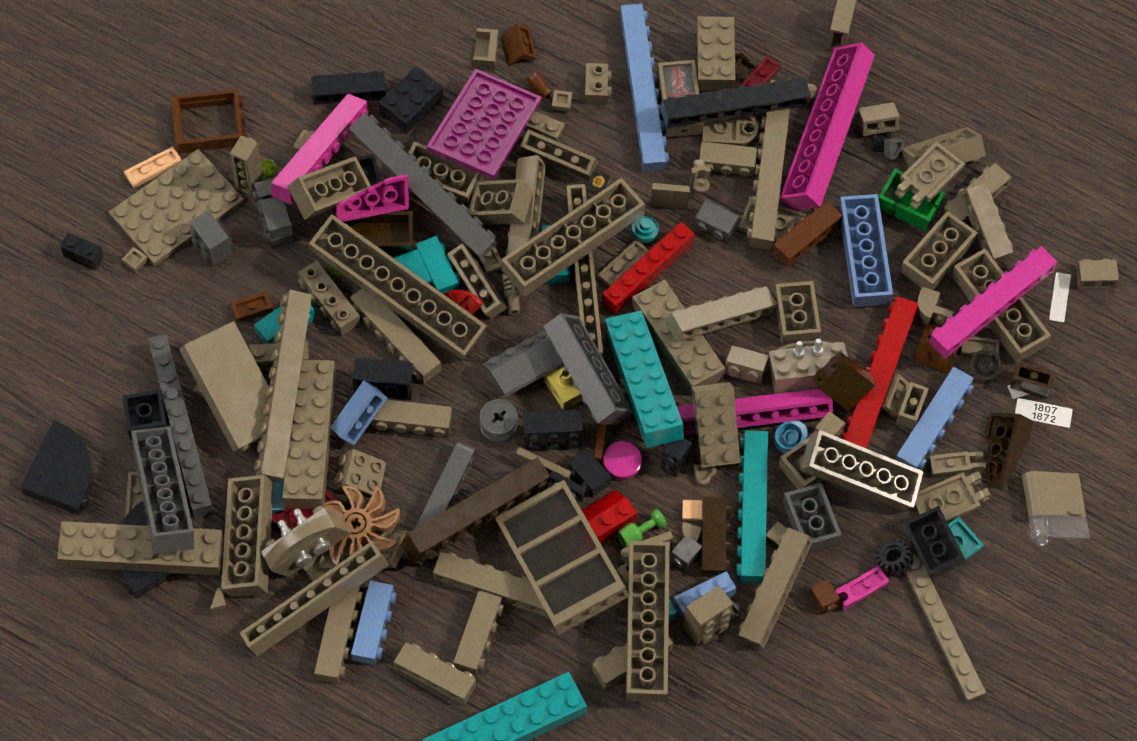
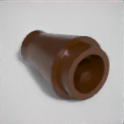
M536 71L526 80L528 86L539 93L544 99L553 92L542 73L539 74Z

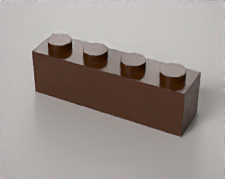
M826 201L821 207L815 208L809 216L805 215L797 226L790 227L783 237H778L773 243L772 254L789 268L839 227L843 215Z

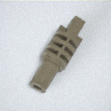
M503 274L504 297L508 300L509 315L520 314L519 299L521 292Z

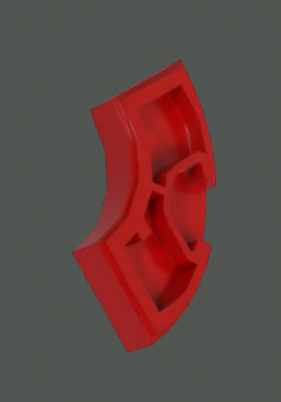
M450 290L443 293L471 315L483 304L481 299L469 291Z

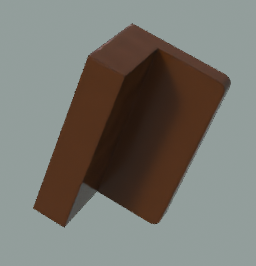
M515 24L502 34L509 64L513 65L520 59L530 62L537 59L528 27Z

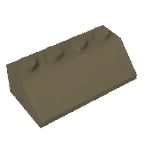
M969 127L903 147L901 151L908 168L936 141L964 163L976 162L981 157L986 156L982 135Z

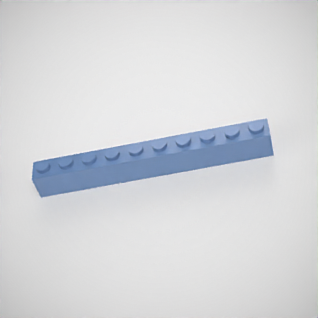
M642 4L621 5L620 18L643 173L665 171L666 163H669L668 152L664 151L666 136H662L664 122L659 118L662 112L661 104H657V99H659V90L655 88L657 76L656 72L653 73L652 68H654V57H650L652 43L647 38L650 37L649 26L645 25L647 11H643Z

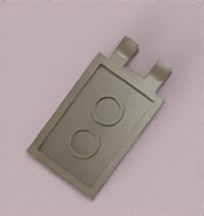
M936 141L901 176L900 180L902 183L897 186L898 190L895 194L902 198L908 190L915 195L911 199L910 206L916 210L924 199L930 202L964 168L965 163Z
M979 471L967 477L962 472L918 491L914 506L919 515L939 506L946 521L949 522L958 516L960 517L979 509L980 503L990 500L989 496L991 494L988 488L977 493L975 492L973 486L980 484L982 479Z

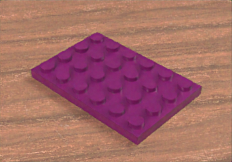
M475 69L428 143L426 151L494 180L541 103L542 97Z

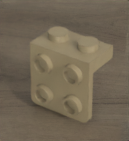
M351 449L340 456L338 461L340 466L335 476L336 485L334 490L343 492L342 486H352L372 496L375 486H378L381 490L386 466L383 460L355 449Z

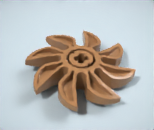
M342 486L352 506L350 510H346L340 501H329L323 504V507L340 513L351 532L350 535L329 549L331 560L335 565L342 561L344 553L350 544V555L361 549L365 543H370L371 541L374 542L381 552L389 551L398 544L396 540L375 534L376 531L388 533L397 525L400 519L399 508L379 516L385 509V497L378 486H375L371 499L365 509L363 495L357 488L352 486Z

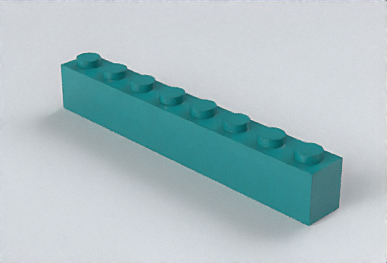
M745 430L744 437H740V449H743V455H740L739 466L743 467V473H739V484H742V491H739L738 502L742 503V509H738V521H741V527H738L737 539H741V545L737 546V557H741L740 564H737L736 574L740 576V583L762 584L766 560L768 431Z

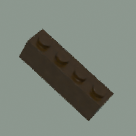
M703 497L701 577H716L730 570V559H726V553H730V541H726V534H730V523H727V516H730V504H727V497Z

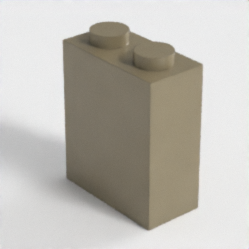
M837 0L827 49L834 50V48L846 46L856 0Z

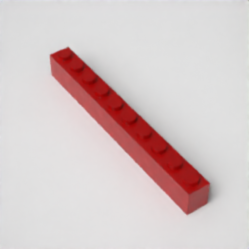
M898 296L895 303H890L888 313L891 314L889 319H884L882 329H885L884 333H879L876 344L879 345L877 351L873 349L870 361H873L872 365L866 368V371L872 375L876 386L852 408L855 410L853 416L849 415L846 426H849L847 432L843 431L841 439L867 448L919 303Z

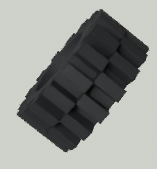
M891 538V542L885 540V545L881 543L879 545L880 549H876L877 554H875L878 566L887 576L889 573L891 577H895V573L901 576L900 572L902 571L905 574L907 572L906 568L910 569L912 567L911 564H913V554L908 544L898 538L896 542L894 538ZM892 554H901L898 560L893 562L887 561Z

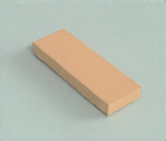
M171 147L124 171V175L131 186L135 188L163 174L182 160L174 147Z

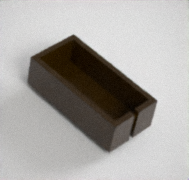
M395 211L343 222L388 255H403L413 251V211Z

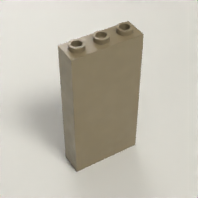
M233 321L183 345L179 350L233 452L238 450L244 452L251 448L250 444L254 442L259 444L262 440L260 428L265 421L263 409L268 401V397H266L268 384Z

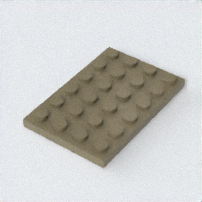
M197 149L110 210L109 215L141 252L148 257L149 261L156 266L191 241V238H193L189 232L191 220L209 210L218 222L242 205L244 199L203 153Z

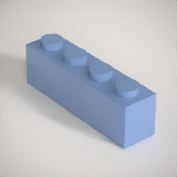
M370 580L351 653L352 661L376 666L377 659H381L383 648L380 646L381 642L386 640L387 629H385L386 622L390 623L392 611L389 610L391 604H395L397 595L394 592L393 585Z

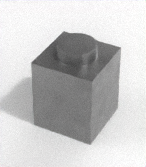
M686 535L672 551L671 560L673 564L687 571L701 554L702 546Z

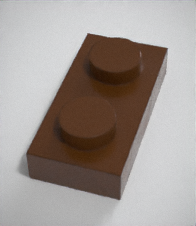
M267 291L230 303L236 322L273 311Z

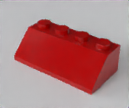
M616 490L582 510L600 544L616 535L626 524L637 522L638 512L627 497ZM577 513L574 514L573 516H571L570 518H568V519H566L565 521L561 522L560 524L556 525V526L553 527L552 529H554V528H556V527L562 525L563 523H565V522H567V521L573 519L574 517L578 516V514H577ZM583 522L554 536L571 561L596 547Z

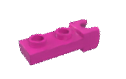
M879 566L835 590L839 598L843 597L846 599L843 602L842 611L848 610L859 601L889 584L890 581Z

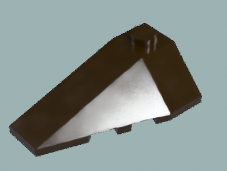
M990 412L986 427V437H988V447H986V453L988 454L986 487L1004 489L1030 439L1033 420L1021 414Z

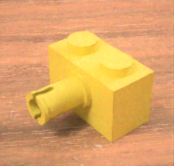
M564 365L544 376L545 384L563 410L582 401L583 396L574 386L573 378L565 370Z

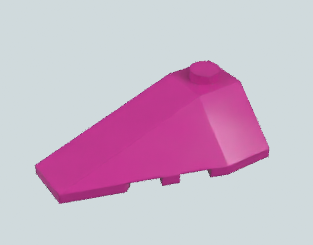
M408 175L388 178L335 204L336 217L344 222L409 209Z

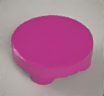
M626 441L611 444L603 455L605 470L618 481L635 476L642 465V456L639 449Z

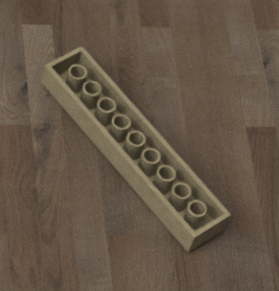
M330 215L309 243L308 250L461 360H464L484 333L487 325L334 215Z

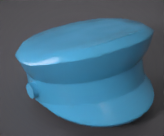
M800 421L784 422L774 433L773 442L775 447L780 452L787 453L808 438V429Z

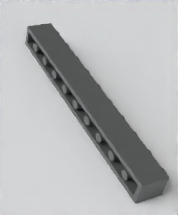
M364 113L349 127L352 134L395 176L407 174L408 189L482 260L497 245L494 240L496 236L489 229L485 231L481 227L483 223L476 216L472 218L468 214L470 212L464 204L459 205L455 201L457 198L450 191L446 193L442 189L444 185L437 178L433 180L429 176L431 172L424 165L420 167L416 163L418 161L412 153L407 154L403 150L405 147L398 140L394 142L390 138L392 134L385 127L381 129L377 125L379 121L373 115L368 116Z
M167 334L148 338L194 518L214 514Z

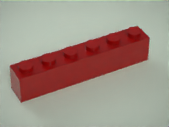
M680 222L602 293V304L614 315L618 314L632 301L633 296L642 292L694 244L695 233Z

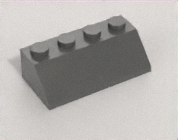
M546 330L540 331L537 335L523 340L522 343L508 348L504 353L492 357L483 363L490 383L505 397L564 365L563 360L555 352L554 344L547 338Z

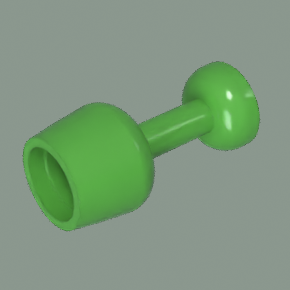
M658 509L654 510L651 514L652 519L638 527L634 523L626 524L617 532L621 545L626 548L629 546L630 541H642V533L654 526L658 528L666 527L667 523L662 513Z

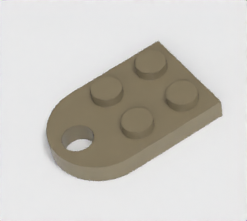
M752 115L703 122L702 142L748 146L757 137L758 123ZM752 127L754 131L746 132L744 128Z

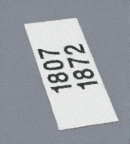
M1018 398L1015 414H1021L1033 421L1070 428L1073 409Z

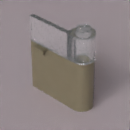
M1030 471L1022 474L1033 543L1043 546L1048 544V541L1053 538L1090 539L1079 474Z

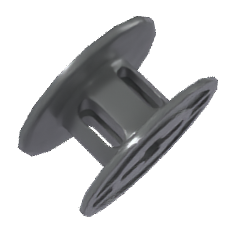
M496 399L489 401L483 406L479 416L482 434L487 439L495 442H503L512 438L518 427V414L513 404L506 400Z

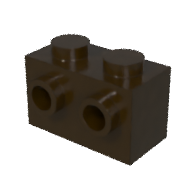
M1018 362L1010 388L1047 399L1055 372Z

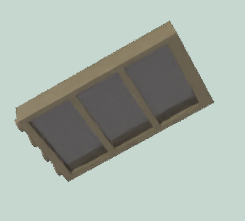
M565 480L553 484L545 491L538 492L534 497L520 502L517 506L508 511H503L499 516L495 517L559 635L629 597L623 582Z

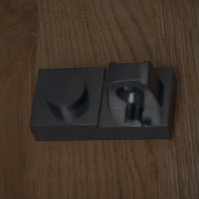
M553 471L550 473L547 489L553 484L565 480L575 500L577 501L578 499L583 502L586 497V488Z

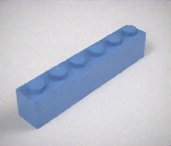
M955 367L952 368L896 456V461L919 470L923 469L927 462L925 460L927 454L931 455L936 448L934 443L937 439L941 440L946 432L944 428L946 425H951L955 418V415H953L955 410L959 411L965 401L962 399L965 395L969 396L974 388L972 385L973 377Z

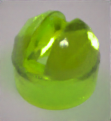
M266 159L261 163L262 172L265 175L270 176L275 173L276 165L273 160Z

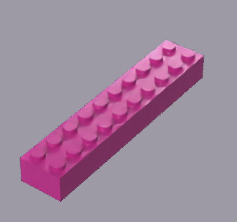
M862 42L837 47L833 50L779 198L792 210L798 211L821 207L875 56Z

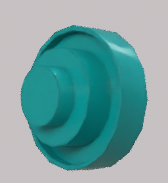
M648 216L640 217L631 226V234L640 242L653 241L659 232L657 222Z

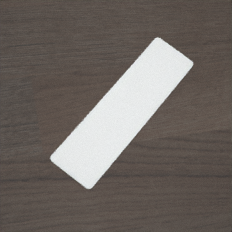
M1056 273L1050 320L1064 322L1071 279L1069 274Z

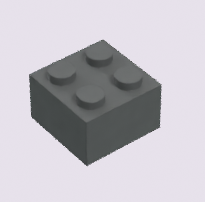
M209 210L190 221L191 229L189 232L193 237L191 241L196 248L201 249L202 257L206 262L209 261L214 267L232 256L229 237Z

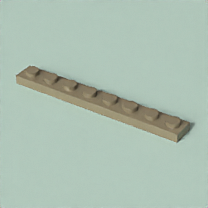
M917 553L913 555L912 567L910 569L906 568L905 576L966 701L969 702L984 696L986 691Z

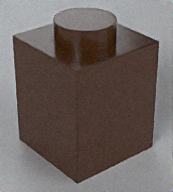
M828 579L810 587L809 596L820 614L824 612L830 613L837 608L840 598Z

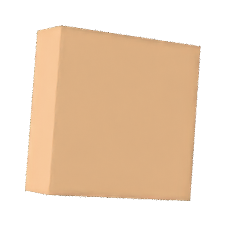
M683 500L682 521H702V501Z

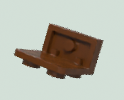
M929 324L923 332L913 360L949 373L958 349L945 359L929 343L932 331L939 326Z

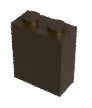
M841 351L831 357L829 362L813 376L816 387L848 411L876 386L872 375Z

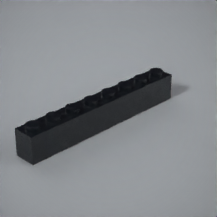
M796 77L786 81L777 80L772 83H758L754 86H740L729 90L707 91L702 94H688L678 98L669 97L663 100L661 112L666 128L808 106L811 94L806 78Z

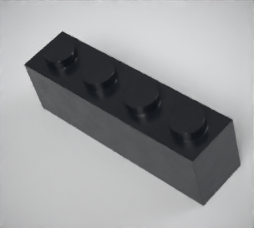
M384 71L311 76L313 105L340 103L347 94L365 101L381 100L386 95Z

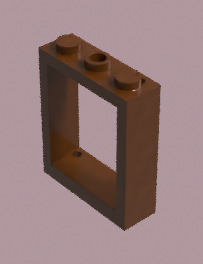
M237 89L171 96L177 153L194 152L197 149L205 151L231 148L235 146L240 136L247 138L246 128H242V123H245L244 112H240V107H243L242 96H238ZM234 104L237 134L184 140L181 117L182 109Z

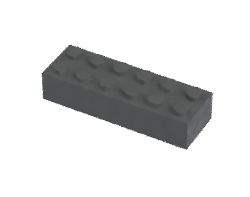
M560 313L543 326L546 330L547 338L554 344L556 354L563 360L565 370L572 376L574 386L581 392L583 402L589 406L592 412L591 416L597 423L617 425L633 413L579 316Z

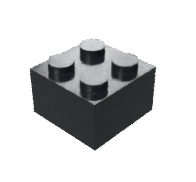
M161 389L122 396L130 440H132V430L167 426Z

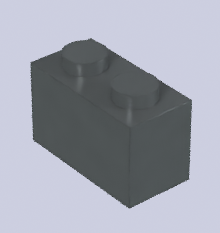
M705 200L695 217L694 226L702 232L712 234L718 240L728 242L738 225L739 216Z

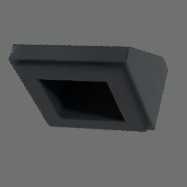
M891 132L872 135L873 152H884V140L891 138Z

